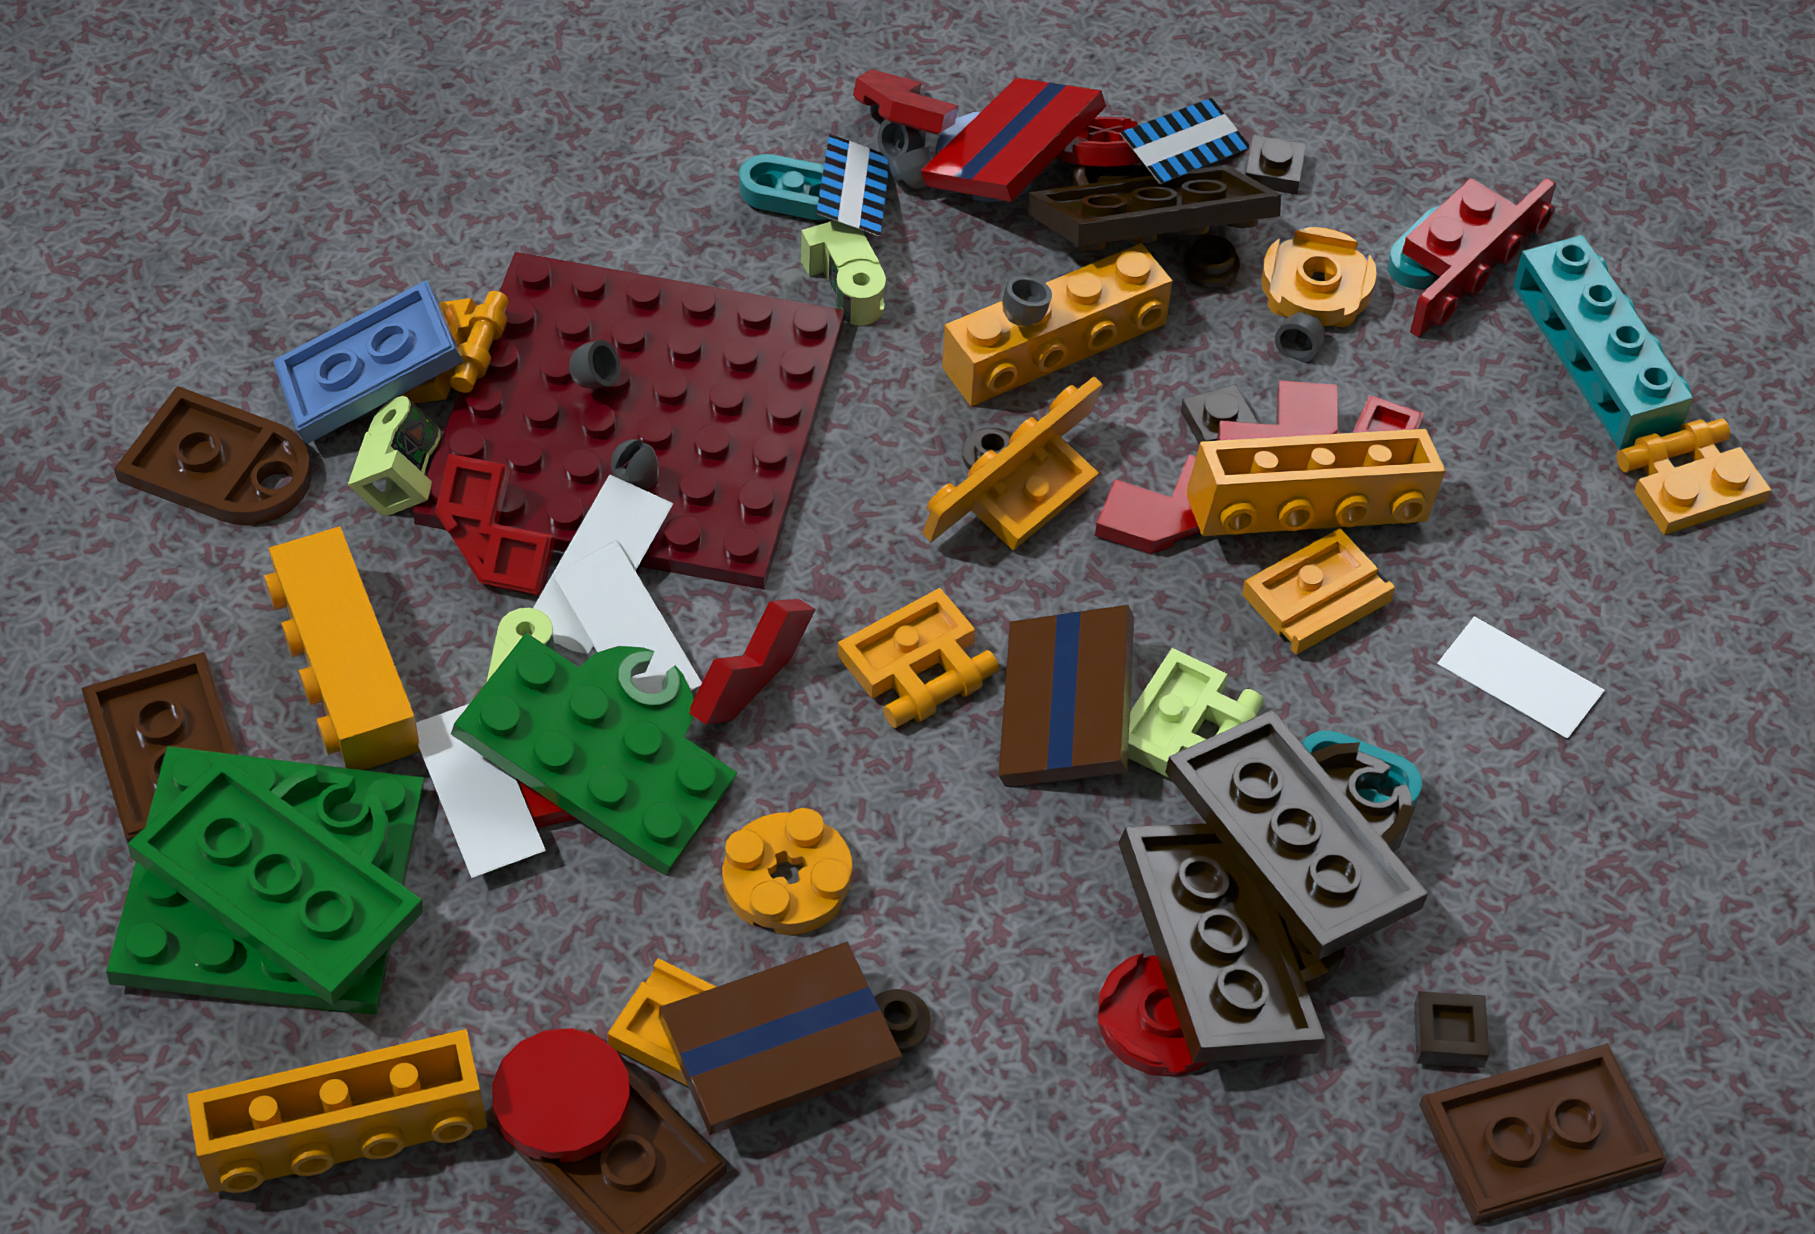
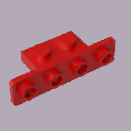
M1546 177L1523 200L1515 205L1478 181L1470 178L1405 238L1402 253L1440 276L1418 298L1410 329L1411 334L1420 338L1433 324L1439 327L1445 325L1454 314L1459 300L1466 293L1472 296L1476 295L1484 287L1491 274V270L1499 262L1507 265L1515 258L1527 235L1531 232L1539 235L1544 231L1555 212V206L1551 204L1556 188L1554 181Z

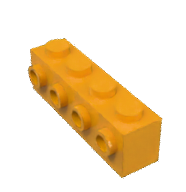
M1140 243L1046 282L1052 291L1048 312L1040 322L1034 323L1031 326L1019 327L1009 322L1003 313L1002 301L945 324L942 368L972 407L1165 325L1172 279L1145 246Z
M1426 429L1205 441L1199 444L1186 496L1202 536L1427 522L1446 470Z
M341 526L269 547L274 572L263 575L274 610L286 608L290 619L281 622V627L291 657L303 655L307 667L299 669L298 673L309 706L321 703L326 715L317 718L316 722L327 755L339 752L345 768L366 770L421 752L418 746L420 742L414 713Z
M467 1029L187 1094L196 1154L210 1193L220 1191L230 1193L246 1192L257 1188L266 1180L291 1174L299 1176L317 1175L329 1170L337 1163L362 1157L384 1159L399 1153L404 1147L433 1140L440 1143L455 1142L467 1137L472 1131L487 1128Z

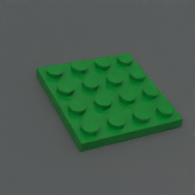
M167 746L146 826L221 756L270 791L291 773L314 764ZM316 764L317 771L339 772L355 777L356 792L349 802L336 805L329 810L327 816L332 820L345 822L356 818L362 810L364 797L373 791L379 796L385 814L388 816L389 837L386 857L378 868L404 886L424 793V778ZM136 862L106 973L110 985L318 1010L377 1015L392 945L332 1006Z

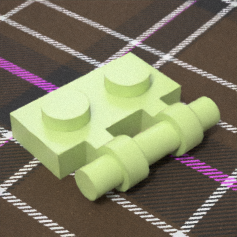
M1171 648L1130 711L1128 758L1169 777L1165 773L1169 756L1206 740L1196 735L1205 719L1218 725L1217 735L1257 717V714L1264 705V699L1258 692L1251 689L1243 690L1237 701L1222 695L1221 693L1225 689L1227 673Z

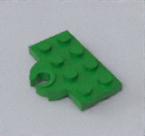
M526 632L455 721L451 735L652 869L667 875L738 773L685 738L693 716L689 714V708L693 702V694L683 673L674 665L666 672L662 682V691L657 694H647L637 689L631 678L646 672L655 651L644 647L616 646L596 652L578 667Z
M221 756L128 843L132 859L332 1006L423 913L422 899L378 868L386 857L389 837L388 816L385 814L379 796L373 791L364 797L362 810L356 818L345 822L332 820L327 816L329 810L336 805L349 802L356 792L355 777L339 772L317 771L316 764L291 773L270 791Z

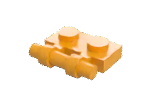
M490 291L486 295L483 304L476 305L472 298L439 302L464 362L400 396L407 397L413 403L445 400L451 386L459 392H470L476 379L482 378L488 369L491 361L488 351L492 341L500 338L506 326L507 317L505 311L509 300L505 294L499 291Z
M1720 418L1707 423L1702 419L1682 424L1679 432L1663 437L1653 433L1637 438L1634 446L1618 450L1616 455L1617 463L1623 472L1643 467L1647 473V477L1638 479L1634 492L1663 535L1767 501L1771 489L1742 448L1738 447L1720 453L1714 445L1730 438V428L1725 419ZM1688 453L1694 461L1674 468L1669 458Z
M941 588L932 591L838 642V658L871 699L892 688L900 696V698L883 707L884 716L894 729L912 719L917 723L925 720L936 713L937 705L959 693L963 697L972 694L982 688V680L999 672L998 661L989 650L971 659L964 652L963 649L974 644L975 628ZM939 663L946 673L924 684L917 674Z

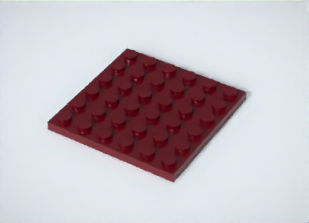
M515 252L499 291L505 294L509 300L505 311L507 317L506 326L500 338L492 341L488 351L491 361L485 375L482 378L476 379L470 392H459L427 473V477L432 481L428 500L415 505L412 511L414 524L446 530L436 515L435 509L448 454H454L508 465L511 468L498 525L552 535L556 538L554 551L565 552L608 476L611 475L610 459L616 446L626 440L638 439L651 446L658 458V480L646 491L673 503L641 560L639 567L765 590L844 327L845 310ZM605 340L615 348L620 359L621 371L618 381L612 386L596 390L580 387L573 381L568 371L569 360L573 351L585 343ZM630 461L622 467L626 469Z

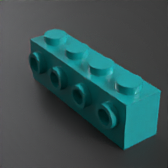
M1583 235L1522 251L1513 288L1617 448L1621 450L1634 446L1637 438L1653 433L1663 437L1679 432L1693 400L1689 384L1682 376H1678L1665 357L1658 338L1650 334L1636 314L1630 297L1621 292L1609 274L1605 260L1594 252Z

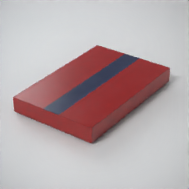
M1015 78L921 169L926 186L1012 202L1103 111L1106 103L1102 90Z

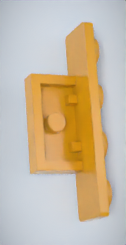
M1094 376L1079 389L1074 385L1068 386L1055 398L1049 407V413L1037 421L1034 417H1030L1014 431L1009 439V445L998 454L993 450L984 453L970 468L966 480L957 487L952 483L943 486L926 506L929 516L922 534L930 542H933L967 513L972 511L1014 551L1094 485L1099 472L1077 453L1062 436L1092 412L1103 384Z

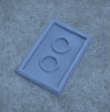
M427 280L273 361L296 430L306 444L464 362L437 295Z

